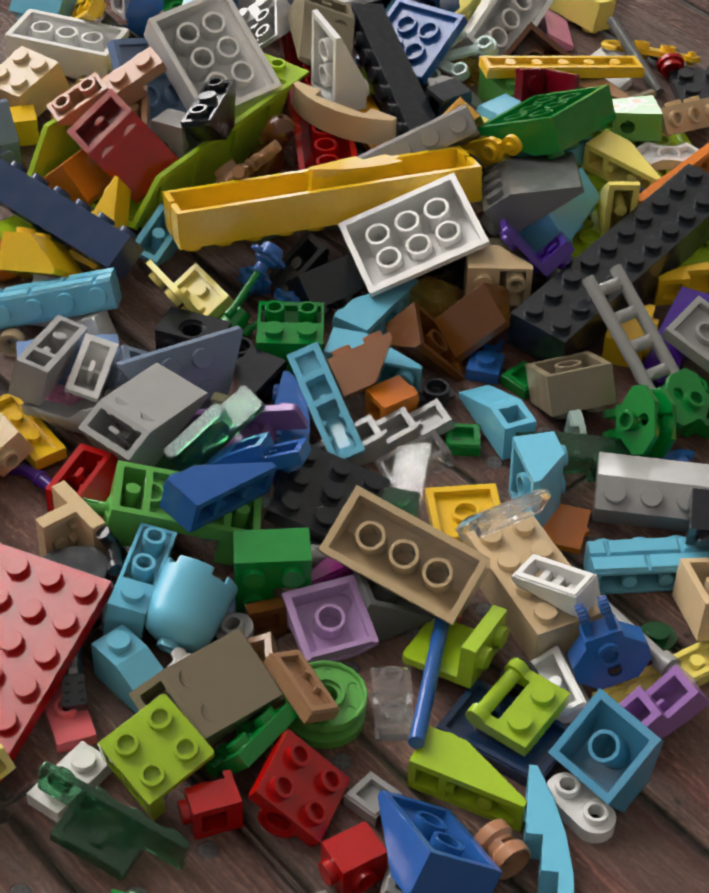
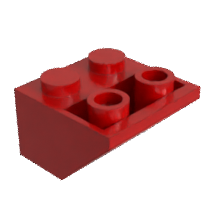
M80 443L45 488L47 511L54 510L52 486L64 480L83 500L85 497L106 502L110 496L118 462L117 457L111 452Z

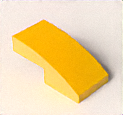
M709 262L682 266L659 276L654 299L655 305H672L682 287L709 294Z

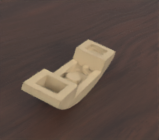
M299 81L294 83V110L313 126L332 135L367 144L381 145L396 138L397 117L372 108L366 113H362L321 98V90Z

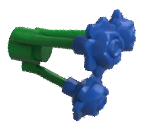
M264 241L261 246L258 244L251 246V249L256 253L255 257L258 261L255 266L248 265L246 268H239L240 275L237 279L243 284V287L232 305L220 318L232 322V327H241L243 330L242 337L247 338L257 329L258 321L256 320L250 325L248 324L250 316L241 308L242 304L253 293L258 296L270 294L272 282L266 273L267 269H281L286 266L282 260L283 250L270 241ZM277 288L276 292H274L275 300L301 302L300 298L293 291L284 292L281 288Z

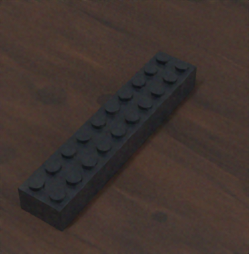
M687 164L510 313L507 343L540 361L584 352L608 328L583 285L582 280L590 275H594L598 284L611 280L613 276L610 273V269L621 264L640 299L642 300L657 287L659 276L678 268L709 240V173L697 166ZM620 290L605 296L614 312L629 307Z

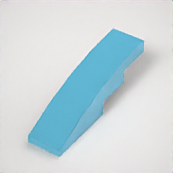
M318 342L286 355L327 451L345 460L365 453L366 450Z
M529 765L525 795L527 808L523 842L532 852L530 859L539 860L537 893H574V874L567 835L555 799L538 765Z

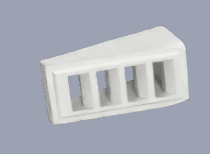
M532 554L512 575V581L515 584L577 618L574 605L583 603V606L589 611L598 601L597 597H600L596 574L536 554ZM539 571L543 572L538 578L534 577Z

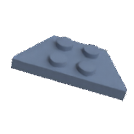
M234 326L115 362L116 367L128 380H131L155 363H159L209 394L199 408L203 409L210 406V398L214 392L229 395L243 330L239 326Z

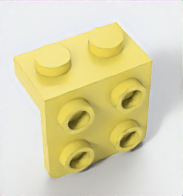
M151 259L145 263L152 270L148 275L161 290L167 286L164 294L177 307L182 303L184 304L180 309L219 318L234 302L197 263L193 264L174 283Z

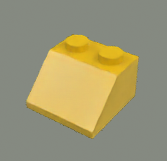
M16 227V232L3 231L0 249L1 271L33 280V275L65 276L68 278L69 275L83 273L64 244L52 241V235L36 233L35 229L27 227Z

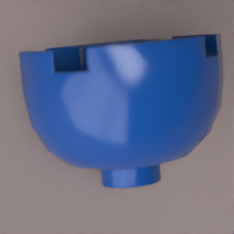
M130 0L125 15L128 22L127 25L123 24V26L140 38H145L144 32L148 19L164 11V1Z

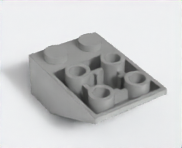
M257 0L249 7L239 10L261 49L291 31L287 19V13L291 5L287 0Z
M155 363L102 398L78 429L94 447L113 453L118 460L154 467L209 394L159 363Z

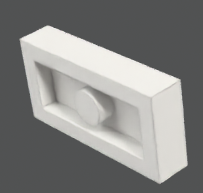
M81 741L26 793L27 802L30 806L60 824L112 771L103 761L100 751Z

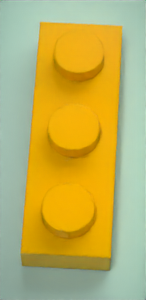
M77 0L70 17L94 22L95 19L102 17L107 4L104 0Z
M8 393L0 396V412L35 448L25 458L33 468L40 470L67 458L66 447L41 419L25 415L22 412L21 405L24 402L20 398Z

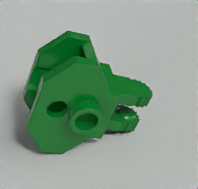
M687 368L670 374L666 379L665 385L658 388H665L676 404V438L681 435L689 438L694 433L709 440V394L706 393L698 374ZM663 417V428H665L667 420Z
M648 385L632 386L622 404L616 405L615 409L603 410V418L616 420L615 429L602 431V439L611 441L622 440L633 456L665 458L676 440V404L665 388L650 389ZM663 417L667 420L665 428H663Z

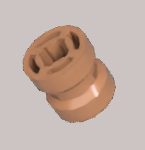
M499 818L482 827L474 839L501 869L503 873L500 879L505 880L518 874L527 865L532 852L522 840L513 837V829L504 819Z

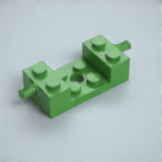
M121 460L117 462L110 496L106 502L84 497V501L99 516L103 517L106 526L110 528L123 546L131 547L140 523L143 522L179 534L215 540L214 562L234 566L233 531L258 530L261 528L262 497L189 533L160 507L164 490L163 485L170 475L178 471Z

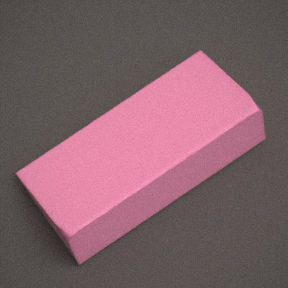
M548 9L540 21L542 31L564 50L574 51L567 20Z

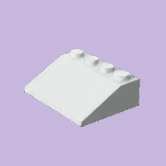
M192 0L151 17L147 21L144 37L166 66L167 71H165V74L187 111L205 83L213 78L235 79V117L282 87L280 80L233 0Z
M454 173L338 223L345 244L371 297L490 245Z

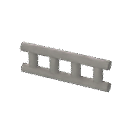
M618 264L612 267L610 273L613 279L598 284L594 275L586 277L582 280V283L638 385H648L650 389H654L656 387L652 381L679 371V367L622 265ZM620 290L629 307L614 312L605 296ZM636 318L645 335L630 341L621 324ZM652 347L661 364L646 370L637 352Z

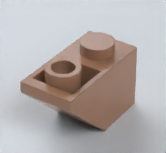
M381 331L374 332L362 339L364 343L351 349L350 345H345L331 352L333 357L327 359L328 365L344 401L365 392L366 388L377 384L392 345L393 338L390 332L382 335Z

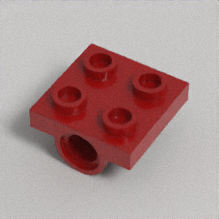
M288 729L278 737L247 797L261 808L257 818L260 825L267 832L281 838H290L296 835L308 846L313 847L321 842L351 779Z

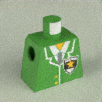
M653 95L612 99L616 119L606 125L609 131L629 141L661 142L663 113Z

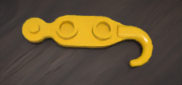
M604 40L601 42L603 49L626 52L619 40ZM634 40V45L644 59H647L649 55L658 57L659 60L667 53H678L675 46L661 45L659 49L649 47L650 42ZM688 51V54L678 53L683 57L688 66L700 63L701 57L696 56V52Z
M514 134L507 135L503 140L489 136L470 141L462 146L467 153L477 157L484 167L499 163L505 158L506 154L516 156L522 151L523 147L521 140Z

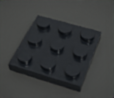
M310 444L312 451L301 468L292 472H283L281 469L264 519L283 528L309 527L310 540L322 544L356 485L386 500L391 480Z

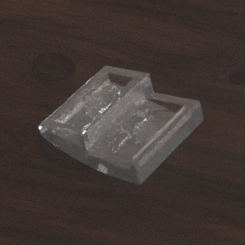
M548 489L530 491L468 516L462 520L455 531L462 542L465 541V533L472 530L475 531L478 538L541 513L551 494Z

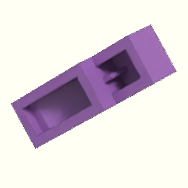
M674 665L647 690L639 685L619 704L663 739L709 704V699L684 670L678 665Z

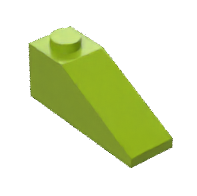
M429 726L424 747L415 749L409 759L407 786L491 821L499 818L504 819L513 830L521 832L525 822L527 800L467 740L459 738L451 732Z

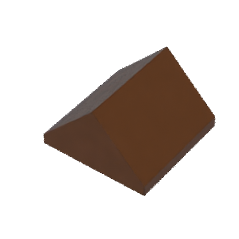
M482 283L434 319L454 357L459 362L510 326L509 291L504 286Z

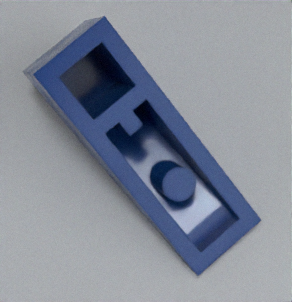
M273 462L192 466L179 473H173L166 479L163 485L164 490L160 507L191 533L268 494L277 466Z

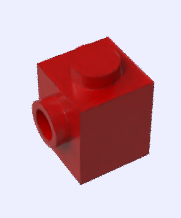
M364 821L321 842V861L318 862V870L327 886L333 885L338 893H362L370 889L375 882L384 878L388 860L387 850L367 822Z

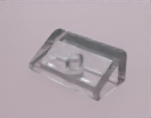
M432 443L397 446L387 502L413 516L421 517L432 458Z

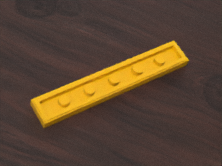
M480 56L478 63L486 79L515 78L516 68L540 67L578 74L580 78H644L645 68L636 56Z

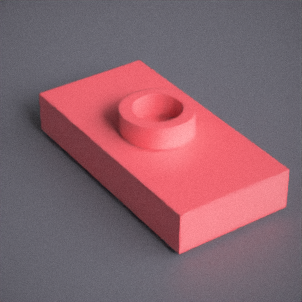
M61 680L44 709L58 754L73 750L81 741L88 745L97 744V734L88 709L77 711L76 709L64 711L62 709Z

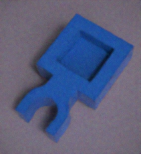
M499 339L498 344L494 346L486 343L480 350H476L470 355L465 379L498 385L505 359V354H502L504 339Z

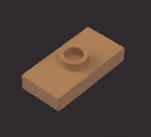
M300 650L269 653L263 664L304 724L332 720L337 716L340 711L339 706Z

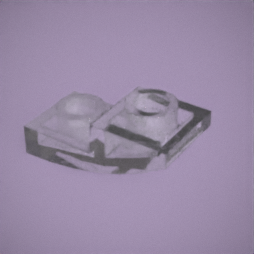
M386 666L384 668H371L375 741L409 740L414 717L410 667Z

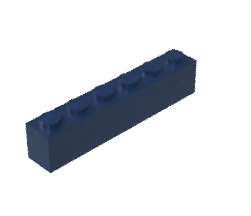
M0 158V206L45 234L52 235V238L102 269L115 267L117 278L123 281L145 250L135 241L138 236L124 225L119 229L114 226L115 222L102 212H99L97 216L91 213L93 209L82 200L77 198L75 203L69 200L71 196L60 187L49 188L50 183L40 175L34 173L32 177L27 174L28 170L18 162L13 160L9 164Z

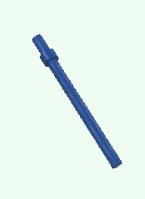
M435 616L408 744L415 749H420L425 744L450 625Z

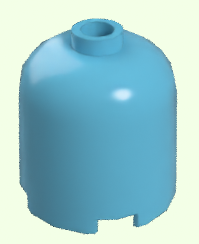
M180 555L177 562L169 557L153 590L145 618V628L158 641L156 646L163 652L171 655V652L177 647L185 649L186 653H194L209 645L214 639L238 591V587L231 578L227 577L224 583L212 575L215 569L213 566L200 560Z

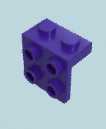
M505 218L499 221L501 239L511 250L515 251L519 248L523 252L521 254L526 262L533 265V272L535 274L541 271L547 277L556 268L562 270L573 259L571 254L575 249L570 239L562 231L537 252Z

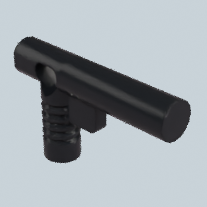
M104 526L97 531L96 536L105 546L109 573L118 576L128 552L110 528Z

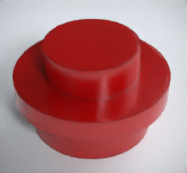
M667 53L657 61L658 72L665 78H668L669 70H679L684 67V59L678 53Z

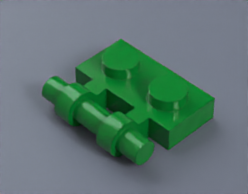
M290 703L275 710L269 706L256 714L250 721L248 720L236 729L234 738L228 744L222 743L214 751L215 756L205 767L207 772L213 777H218L223 770L230 769L233 775L249 768L298 717Z

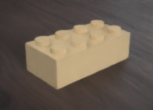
M528 512L466 532L464 544L491 558L490 570L479 588L492 606L494 604L507 609L505 625L509 627L510 633L528 659L532 661L556 645L566 655L580 634L578 626H581L579 619L512 581V575L532 554L571 566L533 514ZM539 571L534 577L538 578L543 572ZM598 601L588 611L589 622L604 617L600 613Z

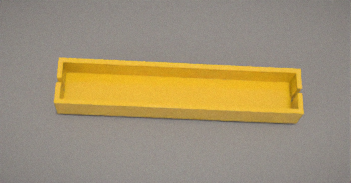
M459 145L392 156L403 161L402 176L318 190L307 191L309 169L162 191L165 225L178 248L185 251H198L203 246L209 245L228 246L234 241L240 240L259 241L264 236H290L295 231L301 230L320 231L326 226L338 225L340 222L452 173L456 175L471 205L473 202L482 201V166Z

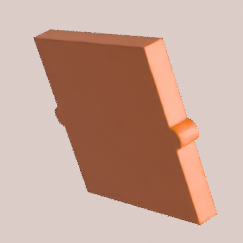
M560 503V507L543 526V529L559 550L580 554L584 537L589 536L590 529L587 526L591 510Z

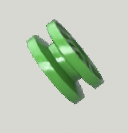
M326 660L310 662V666L337 703L340 711L332 720L304 724L298 716L288 726L287 730H291L310 747L321 749L342 747L356 739L364 728L368 697L365 682L354 669L340 662ZM283 695L284 705L290 703L285 695Z

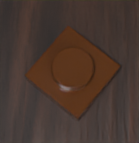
M281 596L245 604V614L251 618L254 624L253 636L271 632L273 637L287 634L286 605Z

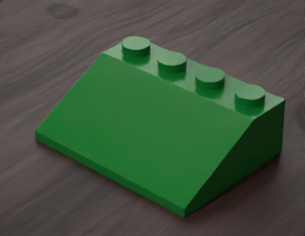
M608 84L534 95L477 128L480 135L485 137L493 136L501 140L509 134H514L521 140L523 152L533 156L547 155L548 159L565 155L564 150L578 147L579 141L592 138L593 133L607 129L606 125L616 119V114Z

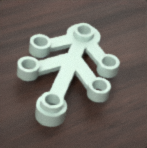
M465 29L462 30V32L457 37L451 48L456 44L457 41L462 40L465 37ZM483 35L477 39L476 44L452 50L449 49L430 78L442 76L439 71L441 70L460 81L466 80L470 75L467 64L464 62L454 64L450 61L477 55L478 58L480 56H497L499 49L496 40L489 35Z

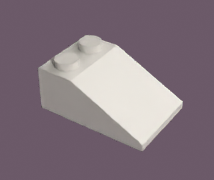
M317 9L312 10L311 86L321 90V98L354 110L365 109L366 98L369 95L368 82L364 79L339 34Z

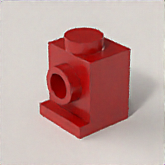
M230 769L222 771V779L204 781L195 786L184 788L185 799L177 801L180 821L183 826L190 825L194 840L243 827V801Z

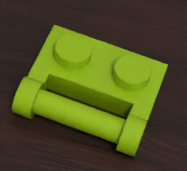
M511 658L504 667L505 673L479 703H473L465 712V717L474 727L525 757L570 703V692L530 670L528 665L521 659ZM516 683L523 686L525 689L499 719L491 715Z

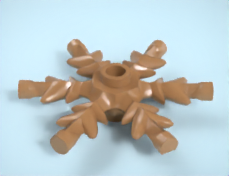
M274 140L258 153L253 154L244 163L236 164L231 159L213 173L217 178L214 182L220 183L249 178L254 171H257L282 150L281 145L278 141Z

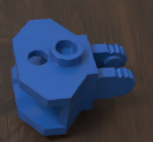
M606 594L597 597L600 613L604 616L601 619L589 622L590 617L583 603L574 605L581 625L578 626L580 634L567 651L577 683L596 689H605L639 677L652 658L649 645L641 628L618 621L616 615L612 613ZM621 666V670L616 674L608 672L610 669Z

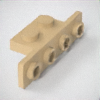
M699 95L683 99V103L681 99L665 103V107L660 108L663 113L662 131L665 137L709 127V97L700 99Z

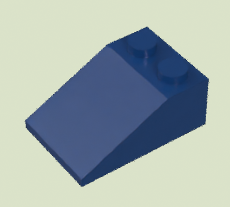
M381 789L378 795V803L390 873L402 890V893H493L503 872L450 809Z

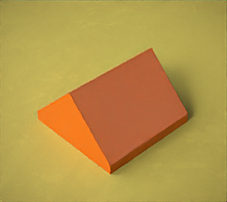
M83 149L77 151L43 177L50 183L49 188L54 189L55 186H58L71 196L69 200L75 202L78 198L89 206L103 195L104 189L112 181V178Z

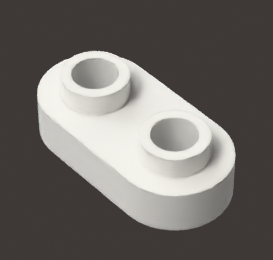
M557 773L548 780L547 785L555 799L561 820L579 838L589 843H602L612 837L616 824V814L611 806L605 803L572 773ZM595 814L598 815L600 818H594L590 815Z

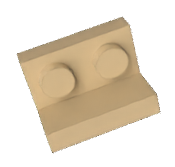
M65 480L52 486L54 510L35 519L40 557L43 558L52 551L71 546L94 547L102 551L106 556L105 546L96 536L97 531L106 526L105 521Z

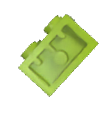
M166 694L159 695L97 743L103 761L153 821L167 811L163 797L215 756L213 748Z

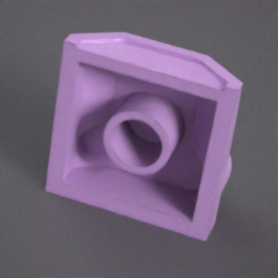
M354 574L281 594L286 605L287 627L292 631L297 646L308 663L322 660L333 662L359 656L379 644V639Z

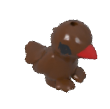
M284 114L274 115L267 120L263 131L260 133L261 138L258 140L261 144L249 154L246 160L274 140L279 142L282 150L273 159L262 165L257 171H254L249 178L291 172L290 166L285 165L287 162L284 159V148L302 130L300 125L294 124L293 120Z

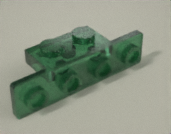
M246 386L240 387L221 406L215 402L162 450L166 456L154 467L181 472L195 465H203L265 409V405Z
M44 761L41 765L38 788L69 806L50 831L49 840L120 881L125 879L144 850L178 869L183 868L187 861L190 842L184 839L177 830L159 825L149 819L140 809L122 804L112 798L103 788L92 787L75 777L69 769L63 766H55L48 761Z

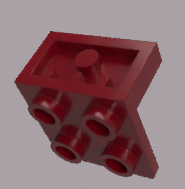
M543 67L516 68L514 98L523 102L534 95L579 89L580 76Z

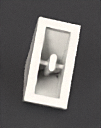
M86 333L64 392L97 403L104 391L119 344Z

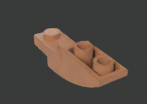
M150 46L102 79L97 72H94L65 93L57 96L46 106L60 126L73 125L110 88L128 106L147 95L143 86L167 71V68Z

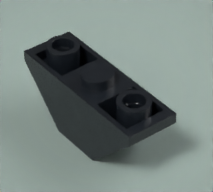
M218 77L208 80L180 122L181 127L197 142L227 140L235 126V79L224 80Z

